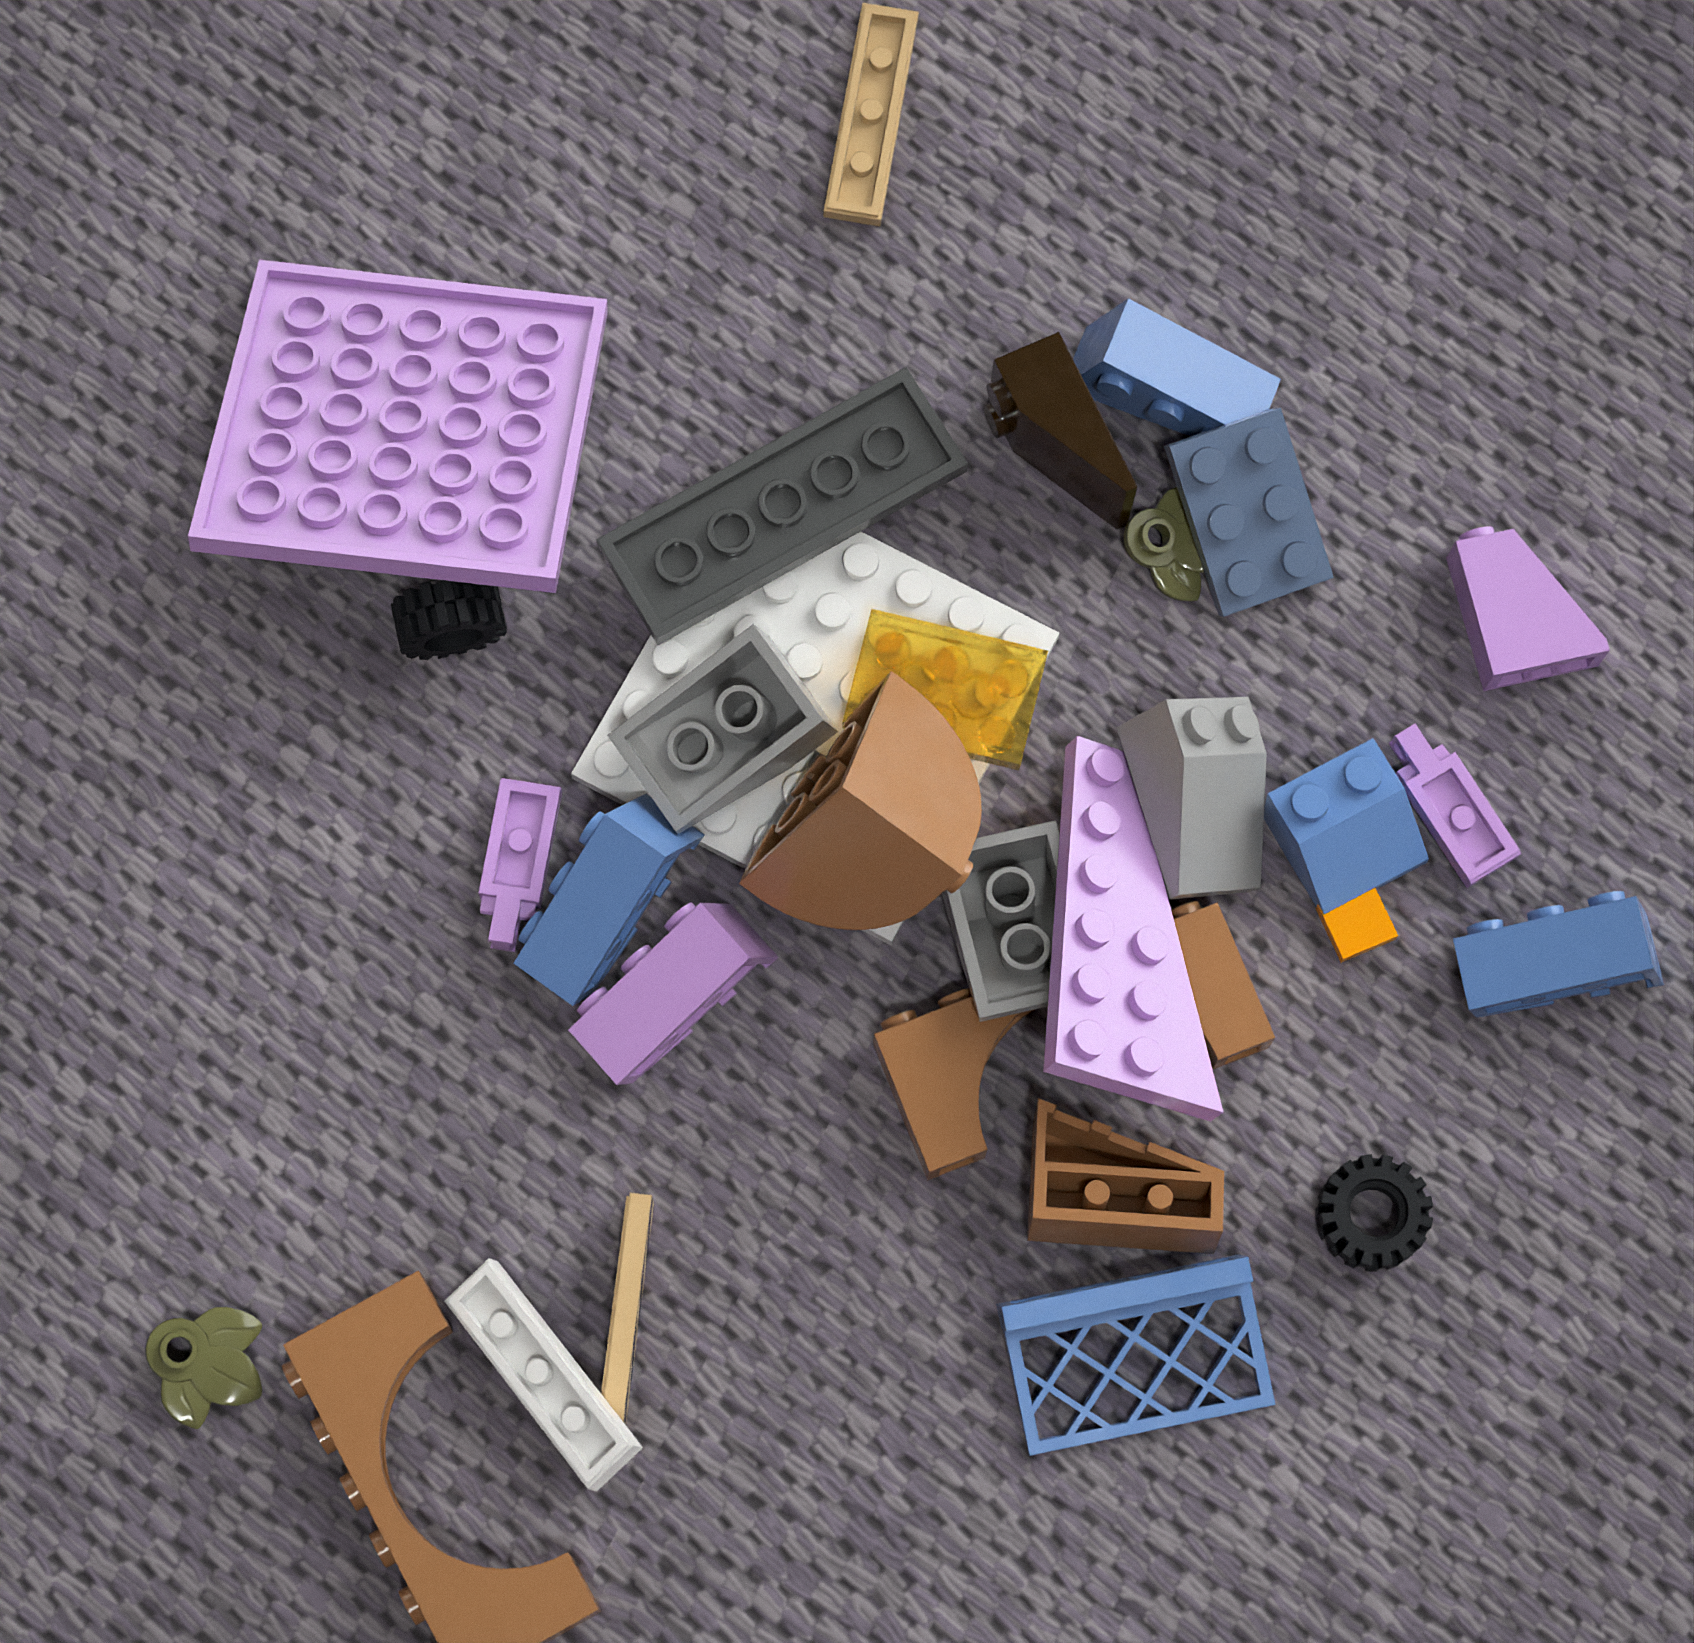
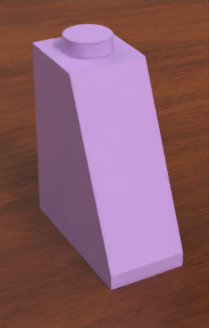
M1480 527L1461 534L1459 540L1455 541L1446 560L1483 691L1599 666L1610 651L1607 639L1514 529L1494 532L1493 527Z

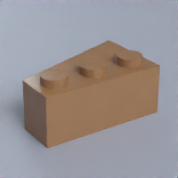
M1038 1098L1032 1131L1027 1241L1214 1254L1223 1233V1170L1152 1142H1149V1145L1142 1144L1112 1132L1111 1126L1095 1120L1091 1124L1056 1110L1057 1105Z

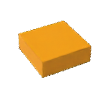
M1376 888L1326 914H1323L1318 904L1315 908L1341 963L1394 941L1398 937Z

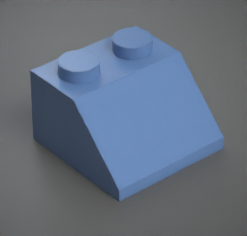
M1374 738L1267 793L1264 805V820L1315 906L1318 904L1323 914L1334 910L1373 888L1378 889L1426 864L1429 860L1406 790Z

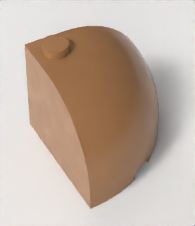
M892 671L845 720L843 724L846 728L837 737L827 756L819 753L790 793L795 799L784 811L777 825L771 824L739 882L741 886L762 901L799 920L819 926L844 930H867L890 926L916 915L945 890L949 893L957 891L972 871L973 863L968 859L978 835L982 815L981 794L976 772L964 745L943 715L920 692Z

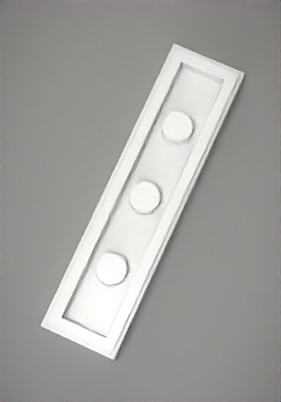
M490 1258L486 1260L445 1300L451 1311L587 1489L598 1491L643 1448L498 1261Z

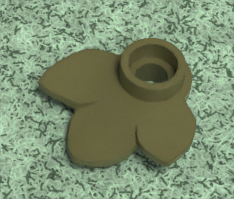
M1175 487L1162 495L1155 508L1142 510L1128 521L1124 531V545L1128 555L1136 563L1150 569L1156 587L1163 594L1179 601H1197L1201 592L1200 573H1204L1178 489ZM1150 527L1157 529L1161 533L1163 538L1161 547H1156L1149 541L1148 531Z
M215 1307L209 1309L194 1321L184 1318L168 1319L151 1331L145 1346V1356L151 1370L161 1378V1402L172 1418L183 1425L199 1429L209 1413L211 1402L220 1405L238 1406L255 1401L262 1396V1386L258 1371L250 1358L243 1353L256 1339L262 1329V1324L259 1320L242 1310L229 1307ZM176 1337L185 1339L190 1347L188 1357L182 1362L172 1361L166 1352L168 1343Z

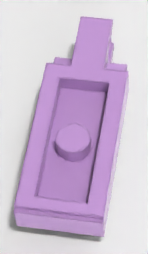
M1416 724L1411 725L1394 736L1389 745L1404 766L1395 774L1404 786L1410 803L1466 888H1469L1521 855L1519 847L1456 752L1450 754L1442 744L1432 749Z
M505 778L500 780L479 887L481 899L480 914L493 916L488 942H491V949L515 952L521 920L529 921L537 912V908H541L562 797L561 787Z

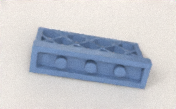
M1237 1254L996 1304L1001 1329H1003L1028 1455L1046 1453L1276 1405L1250 1283L1253 1282L1249 1257ZM1238 1296L1243 1321L1231 1340L1227 1342L1200 1324L1214 1301ZM1201 1304L1192 1318L1178 1309ZM1167 1310L1188 1324L1168 1355L1139 1336L1153 1313ZM1140 1316L1131 1330L1117 1322L1118 1320ZM1104 1323L1109 1324L1127 1336L1107 1368L1077 1349L1091 1326ZM1079 1329L1070 1343L1055 1334ZM1195 1330H1198L1224 1348L1205 1380L1176 1361ZM1245 1335L1250 1356L1237 1348ZM1047 1336L1065 1348L1064 1353L1046 1380L1025 1368L1020 1346L1021 1340ZM1134 1342L1164 1361L1144 1392H1141L1115 1374V1371ZM1073 1354L1102 1373V1376L1083 1405H1080L1053 1386ZM1232 1355H1235L1253 1368L1258 1394L1232 1399L1213 1386ZM1171 1367L1200 1385L1187 1409L1172 1412L1152 1399V1396ZM1027 1377L1041 1386L1032 1401ZM1110 1379L1139 1398L1124 1422L1109 1424L1090 1411ZM1048 1392H1050L1078 1412L1064 1434L1039 1439L1034 1414ZM1208 1392L1222 1400L1221 1402L1200 1406ZM1147 1404L1162 1413L1139 1418ZM1085 1417H1088L1100 1426L1077 1431Z

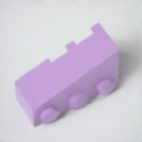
M690 902L683 906L666 922L664 927L669 933L653 949L649 945H645L624 962L620 969L625 976L609 991L605 987L599 988L578 1007L577 1012L581 1015V1018L568 1030L616 1085L635 1082L692 1033L691 1027L716 1003L719 1002L723 1006L737 993L733 987L757 964H762L766 969L779 958L731 904L699 903L695 906Z

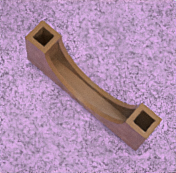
M1194 901L1171 910L1212 1070L1268 1049L1274 1041L1275 1035L1218 902L1201 908L1199 902ZM967 988L943 997L938 1001L940 1009L917 1017L915 1010L896 1014L881 1023L883 1031L874 1034L873 1046L927 1181L985 1159L988 1149L982 1134L979 1118V1089L984 1068L993 1050L1005 1034L1021 1019L1036 1009L979 1022L970 990Z
M419 1270L283 1344L290 1361L281 1365L282 1370L298 1399L309 1394L319 1414V1417L310 1421L311 1426L327 1455L338 1450L349 1471L339 1477L341 1484L356 1511L367 1506L378 1529L371 1532L369 1537L384 1566L388 1568L396 1563L408 1586L398 1592L415 1625L426 1620L437 1643H548L602 1612L569 1552L552 1560L521 1568L500 1569L469 1564L443 1553L417 1531L402 1510L393 1491L386 1460V1435L391 1409L402 1383L414 1365L434 1345L453 1333L430 1287Z

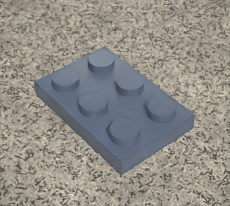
M1274 407L1164 446L1219 616L1225 617L1334 578L1281 408Z

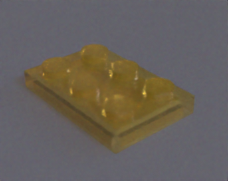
M871 609L842 721V728H846L843 723L857 706L892 671L936 707L956 732L970 759L1019 771L1048 650Z

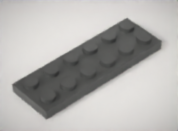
M905 367L596 539L597 546L656 644L660 645L966 473L968 463L911 373Z

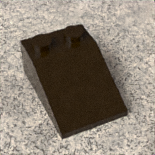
M1060 332L994 359L991 383L986 386L989 404L984 406V414L994 436L997 439L1005 436L1015 454L1113 528L1118 530L1125 527L1129 521L1137 485Z

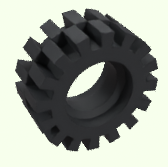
M440 580V583L432 584L428 581L419 584L420 589L409 588L403 591L404 596H396L393 599V603H391L400 652L402 655L406 654L407 658L413 659L419 656V660H429L433 656H438V659L449 657V654L457 653L459 655L467 653V650L470 649L482 650L487 648L486 643L495 644L500 640V636H505L507 633V625L498 586Z
M1372 1154L1360 1156L1355 1161L1349 1160L1328 1178V1181L1321 1188L1318 1195L1319 1203L1315 1208V1220H1319L1320 1228L1317 1231L1320 1239L1327 1241L1330 1246L1328 1251L1334 1257L1340 1256L1346 1261L1345 1265L1355 1269L1358 1266L1365 1268V1271L1376 1272L1379 1269L1386 1268L1388 1270L1398 1266L1410 1258L1427 1239L1425 1235L1432 1227L1433 1217H1429V1210L1433 1207L1432 1197H1426L1423 1188L1427 1186L1421 1176L1417 1179L1414 1178L1410 1173L1412 1167L1407 1163L1403 1162L1401 1165L1393 1163L1392 1156L1383 1154L1380 1158H1372ZM1376 1190L1384 1193L1392 1200L1397 1211V1220L1390 1233L1380 1237H1372L1363 1234L1355 1227L1350 1216V1207L1354 1197L1360 1192Z

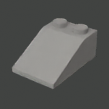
M752 624L607 736L671 826L680 834L789 770L839 731L771 638Z
M1249 697L1166 699L1116 727L1169 898L1179 899L1247 893L1261 888L1267 752L1259 731L1258 719L1253 712Z
M1056 820L976 838L968 859L973 863L970 875L954 893H949L947 890L942 893L951 932L979 1022L1048 1007L1060 836Z

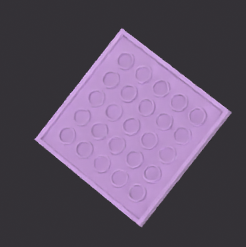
M259 260L188 534L190 551L556 593L607 319V299Z

